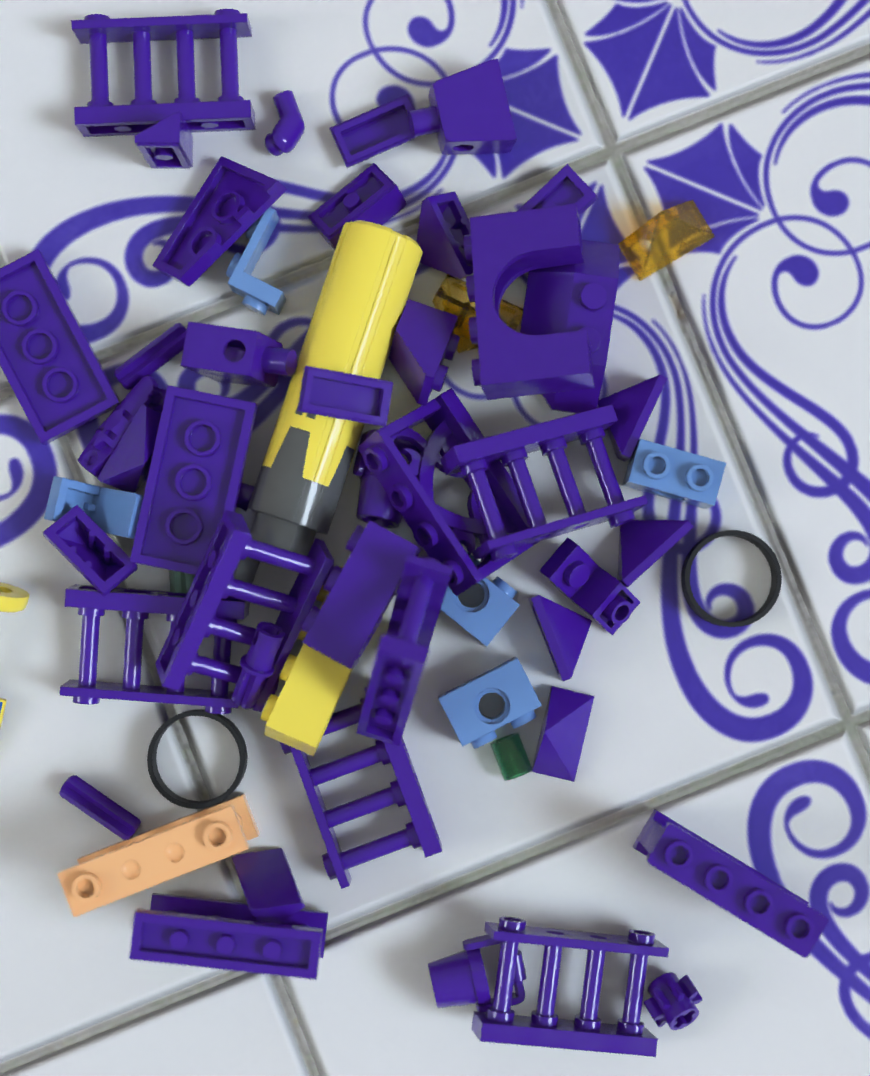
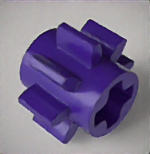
M665 973L653 980L648 986L647 991L651 998L644 1001V1005L658 1027H662L667 1023L671 1030H679L691 1024L698 1017L699 1010L695 1004H698L703 999L688 975L683 976L679 980L675 973Z

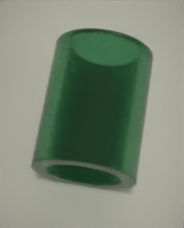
M519 732L501 737L490 743L504 781L520 777L533 770Z

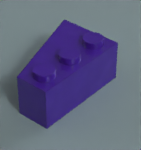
M370 520L365 528L360 525L355 528L345 549L352 553L343 568L338 565L334 567L323 587L324 590L330 592L321 608L314 605L301 627V630L307 632L302 643L349 669H353L357 665L382 621L394 595L396 596L407 555L410 554L418 557L422 550Z

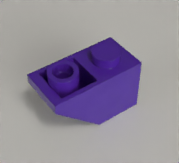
M408 299L395 330L389 360L416 402L426 406L432 390L441 392L449 369L448 366L442 365L444 359L452 361L461 337L453 334L458 316Z

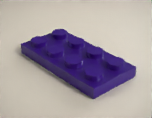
M36 249L0 268V367L40 443L47 445L115 409L121 401L42 252Z
M170 385L167 386L130 562L196 575L225 509L232 512L236 510L258 406L256 403Z

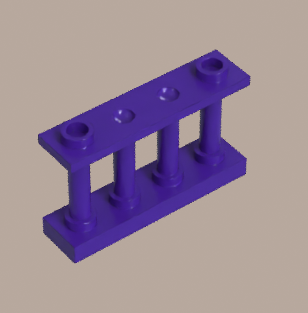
M220 9L215 11L214 15L111 19L103 14H90L85 16L84 20H71L72 30L81 44H89L91 101L87 103V107H74L75 125L84 137L137 135L175 112L182 113L191 133L256 130L255 112L251 100H244L243 97L239 96L237 38L252 37V28L247 13H240L235 9ZM220 38L222 96L218 97V101L200 102V99L196 98L194 39ZM176 40L178 98L174 99V103L157 104L152 99L150 41ZM133 42L135 99L131 101V105H114L109 101L107 43Z
M612 404L453 446L440 458L445 475L461 472L463 477H468L489 540L472 551L475 560L490 556L492 562H498L517 555V548L607 521L610 528L636 519L634 512L648 504L646 496L624 501L602 440L606 437L604 431L618 421ZM579 440L582 446L586 445L607 503L606 507L586 512L564 451L568 447L566 443ZM541 450L542 456L548 457L569 516L568 518L550 523L546 522L525 462L528 458V453ZM501 461L504 467L508 466L530 529L507 535L485 473L488 469L487 464Z
M225 509L155 663L162 687L179 691L186 675L190 676L193 672L237 683L242 670L241 666L198 655V649L203 638H208L210 635L251 646L256 628L216 617L215 612L221 599H226L230 596L281 611L275 624L283 629L282 632H285V636L274 659L275 671L273 676L266 678L258 702L252 707L254 711L262 712L268 697L276 693L279 685V674L322 585H325L330 573L334 569V559L324 540L315 538L307 556L252 539L243 515ZM249 557L298 572L299 574L288 595L234 579L233 573L239 560Z
M407 555L387 634H382L356 731L357 734L396 746L400 745L453 567L443 565L434 558Z
M75 584L66 588L65 607L78 608V615H82L79 678L78 680L70 679L60 686V696H73L74 703L87 705L100 703V698L205 706V712L211 714H230L232 708H239L240 706L232 701L233 691H228L229 682L212 677L211 690L184 688L185 679L179 691L162 686L140 685L144 620L149 619V613L167 614L166 621L171 622V630L187 593L115 587L103 597L92 585ZM230 596L226 599H221L215 612L216 617L237 623V619L244 620L249 615L250 602ZM105 610L122 611V618L126 619L123 683L96 681L100 616H105ZM214 636L213 659L230 663L232 640Z
M365 697L360 699V704L333 713L324 735L359 723ZM403 737L399 746L375 740L376 745L315 768H311L306 753L280 742L285 755L292 752L328 853L322 855L330 880L337 878L341 889L350 886L352 878L348 870L349 868L409 846H413L414 849L422 847L425 858L442 852L439 835ZM382 762L383 765L392 764L397 780L390 782L391 787L332 809H326L318 785ZM397 804L398 807L407 805L412 822L405 824L406 829L342 852L333 828L334 826Z
M153 893L150 910L137 909L134 913L129 959L316 980L319 959L324 957L328 912L301 909L283 922L274 924L258 922L250 912L247 903Z
M506 916L499 917V923L485 922L484 931L493 940L501 941L493 1006L488 1007L487 1012L474 1011L471 1029L480 1042L656 1057L658 1038L645 1028L644 1023L640 1021L648 956L668 957L669 948L655 939L654 933L632 929L629 930L628 936L533 927L526 926V921L523 919ZM519 943L544 945L537 1008L531 1012V1016L514 1015L515 1011L511 1009ZM562 947L588 950L580 1014L575 1015L574 1020L558 1019V1015L554 1013ZM606 951L630 954L623 1017L618 1019L617 1024L601 1023V1019L597 1017Z

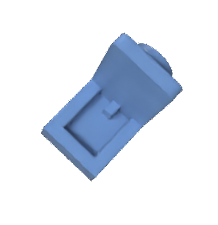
M271 207L248 228L246 238L250 240L243 254L237 252L234 255L226 272V276L230 278L228 285L232 292L244 297L242 304L262 315H265L267 310L279 315L286 302L283 291L251 276L279 221L276 210Z
M54 476L44 519L56 522L78 505L105 533L133 539L136 534L144 496Z

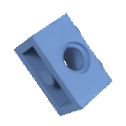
M639 439L629 459L622 486L707 509L715 506L726 463Z
M469 555L474 565L480 564V561L475 560L474 556ZM498 576L493 582L485 577L477 583L481 586L484 596L482 602L473 608L464 606L458 596H455L448 586L441 611L486 647L520 606V604L513 600L518 592Z
M517 657L438 696L462 747L471 743L474 749L496 739L498 736L494 730L508 723H511L514 729L535 719L537 716L534 710L542 706ZM487 693H497L503 698V710L495 717L484 716L479 711V701Z

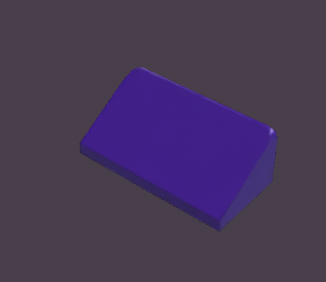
M181 112L169 115L134 136V143L149 167L162 169H190V167H193V135Z
M373 163L311 213L308 219L335 251L343 225L346 222L362 220L383 225L406 206V201L398 186Z
M282 848L243 853L232 857L248 908L258 922L279 924L305 907Z

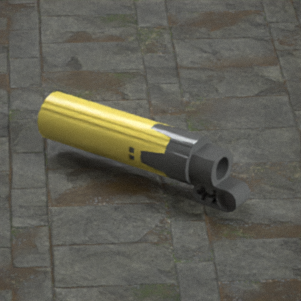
M362 220L346 222L343 225L298 357L296 371L291 377L246 510L236 507L235 513L243 515L253 540L307 556L312 547L316 532L328 534L365 423L298 412L304 367L310 366L369 378H381L396 327L403 313L423 254L419 244L412 238L395 232L386 226ZM249 557L239 560L233 573L234 579L252 584L260 561Z

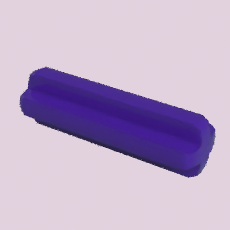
M181 323L173 325L116 368L114 374L124 388L130 390L144 376H150L183 351L187 329Z
M77 775L70 776L60 789L59 794L62 798L123 840L131 839L141 824L139 818Z

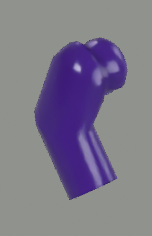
M291 90L280 92L273 97L280 119L272 133L267 134L265 137V147L269 153L275 156L291 152L305 129L303 118Z

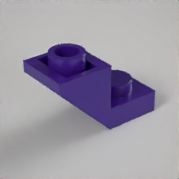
M568 537L539 570L561 593L612 636L641 603L618 579L599 567L578 544Z

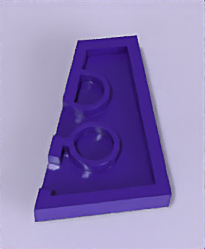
M221 156L152 266L162 274L190 287L287 189L278 180Z

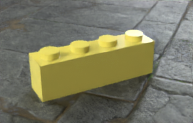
M322 585L316 598L317 601L322 602V605L330 593L323 589L324 585ZM301 630L298 639L303 641L307 632ZM303 643L298 656L289 654L283 666L279 679L286 682L279 697L271 694L263 709L260 719L267 721L264 735L314 757L353 669H349Z

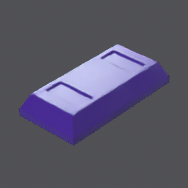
M409 94L329 128L347 168L417 138L413 137L409 125L408 112L416 110Z
M305 366L297 411L386 427L393 382Z

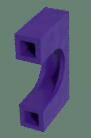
M576 203L470 217L471 234L464 235L463 241L467 262H473V275L466 276V287L469 302H475L476 317H469L472 344H478L479 359H472L474 385L482 387L487 400L595 388L591 344L587 330L527 335L508 327L500 319L499 315L500 303L506 289L522 274L535 269L584 263L581 222Z

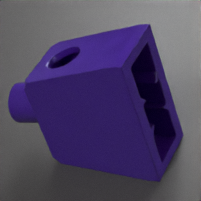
M498 59L484 62L435 81L431 84L428 95L430 107L408 112L409 125L413 137L436 133L440 151L444 155L511 152L517 140Z
M188 321L180 366L218 382L275 387L279 375H294L298 359L295 350L283 348L282 343L260 332Z

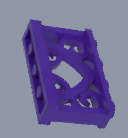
M451 388L428 402L426 406L422 405L388 424L386 427L374 431L358 446V450L363 456L366 467L375 474L388 494L392 506L400 512L412 530L418 545L425 550L430 558L438 560L443 565L453 567L448 586L453 594L458 596L538 542L518 547V554L510 558L492 562L491 557L487 556L481 558L479 565H474L469 555L476 548L475 538H478L480 545L489 540L468 477H463L461 472L449 475L462 477L471 490L467 500L469 518L448 511L434 502V469L436 467L445 473L440 458L453 446L485 438ZM423 421L427 423L432 431L426 440L419 433L411 429ZM396 439L406 440L418 448L420 454L410 448L402 449L399 452L393 441ZM401 453L407 457L408 464L401 455ZM501 461L487 464L488 469L485 473L507 535L530 529L511 476ZM461 544H463L467 548L468 554L466 553Z
M656 809L652 812L632 846L635 850L647 856L646 860L651 866L803 958H807L829 922L825 915L808 906L809 902Z

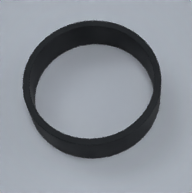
M726 530L703 538L689 551L682 566L681 586L688 605L699 617L718 626L741 627L758 621L772 609L781 590V568L775 553L762 539L745 531ZM722 536L739 537L754 544L766 557L771 571V588L763 606L750 617L735 622L722 621L706 613L696 602L690 586V570L695 556L708 542Z
M203 709L189 710L167 720L154 734L147 755L148 772L155 788L168 801L190 809L207 808L226 799L242 781L247 767V747L239 729L225 716L207 713ZM204 716L214 719L230 731L237 743L240 764L236 779L225 793L216 798L205 801H193L180 797L166 786L159 774L156 760L158 744L165 731L181 718Z

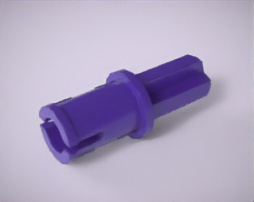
M270 622L258 623L248 653L241 657L239 663L242 670L231 697L234 704L240 705L244 709H251L258 702L266 678L273 676L275 671L274 659L285 636V632H282L283 629L278 625Z

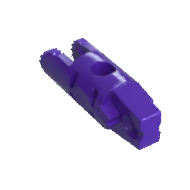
M144 376L95 431V435L78 458V462L95 477L99 476L142 403L162 412L166 390L158 388L159 384L151 376Z

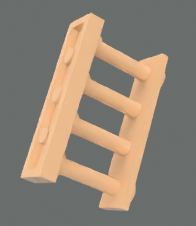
M241 794L133 836L129 840L120 841L77 859L78 865L60 871L57 874L73 917H76L249 849L247 841L258 837L260 833L246 796Z

